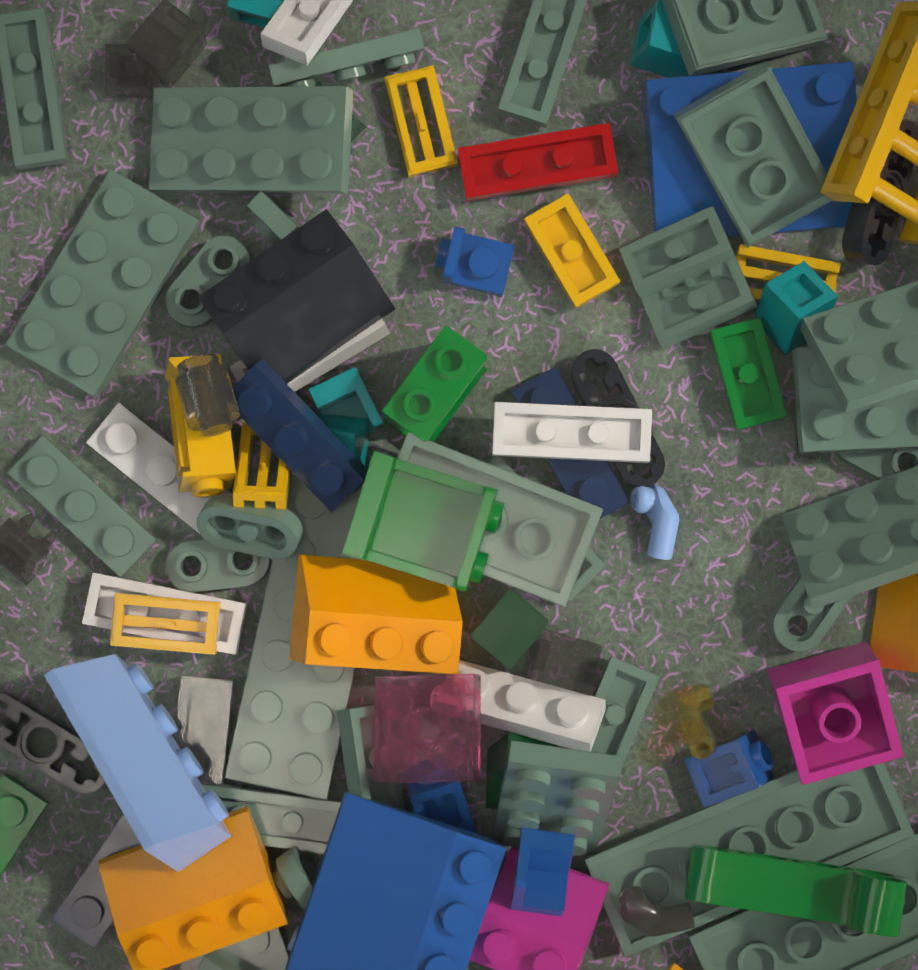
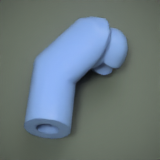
M655 484L650 487H635L630 496L631 507L638 513H646L652 523L647 555L657 559L670 560L673 556L679 526V513L664 488Z

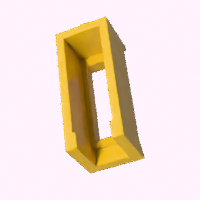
M221 354L170 357L165 372V379L169 383L167 391L177 476L181 478L178 492H192L194 497L199 498L220 495L224 492V489L231 488L236 474L227 402L223 399L226 395Z

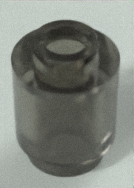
M210 353L192 356L180 362L177 366L179 375L175 382L188 428L192 431H201V435L205 437L217 436L229 431L233 427L231 422L240 416L227 367L224 364H220L216 354Z

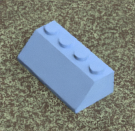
M113 654L54 668L44 674L132 830L147 853L180 872L232 837L223 822L224 819L229 817L225 805L212 789L207 793L205 792L197 778L204 773L201 765L187 746L180 750L172 734L178 731V727L162 704L157 707L154 706L147 694L154 689L153 685L137 663L129 666L120 657Z

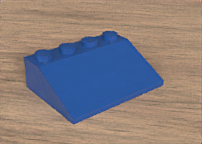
M853 62L771 69L823 168L828 174L857 103ZM748 71L646 80L641 97L655 232L713 206L727 238L741 237L679 126L674 113ZM833 200L775 233L845 227L852 202Z
M345 791L285 970H466L507 848L492 838Z

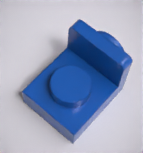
M455 226L452 239L444 237L441 239L435 267L444 269L443 283L502 297L515 245L466 234L465 228Z
M755 730L743 733L735 739L697 752L684 759L704 808L755 790L774 777L771 751L763 740H759Z
M452 757L428 759L403 773L415 814L477 833Z

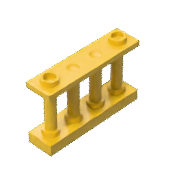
M918 1L897 2L820 193L834 201L869 203L870 198H874L907 218L898 240L906 244L918 245V192L914 199L880 178L890 149L918 166V141L899 130L909 102L918 107Z

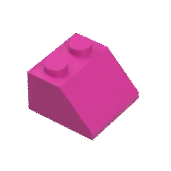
M867 642L766 670L782 728L802 785L904 757L879 659Z
M511 847L493 888L470 960L494 970H581L610 883L570 868L565 909L562 916L511 910L518 848Z

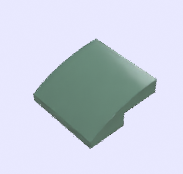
M713 206L619 248L635 290L642 300L657 340L663 349L758 307Z

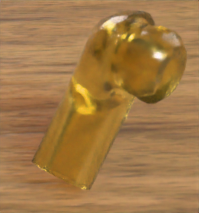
M699 683L689 690L685 687L677 697L679 733L691 755L696 759H704L714 752L715 742L707 730L700 713L712 709L714 701L707 686Z

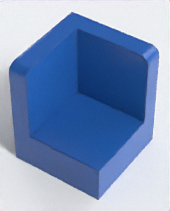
M522 827L516 856L511 910L553 916L563 915L575 835Z

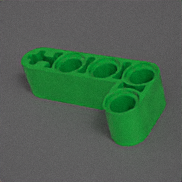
M692 844L684 898L719 906L844 924L859 932L899 937L907 882L895 875L878 871Z

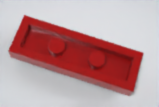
M610 123L458 148L466 202L618 176Z

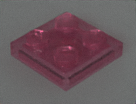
M467 673L375 677L374 782L382 784L480 782L481 675Z

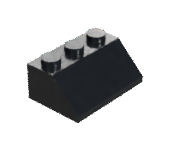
M327 209L198 296L214 324L246 369L249 371L256 363L264 359L286 384L395 310L394 305L355 245Z

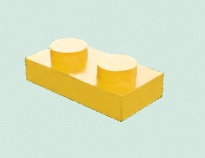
M569 193L524 218L525 226L575 310L620 284V279Z

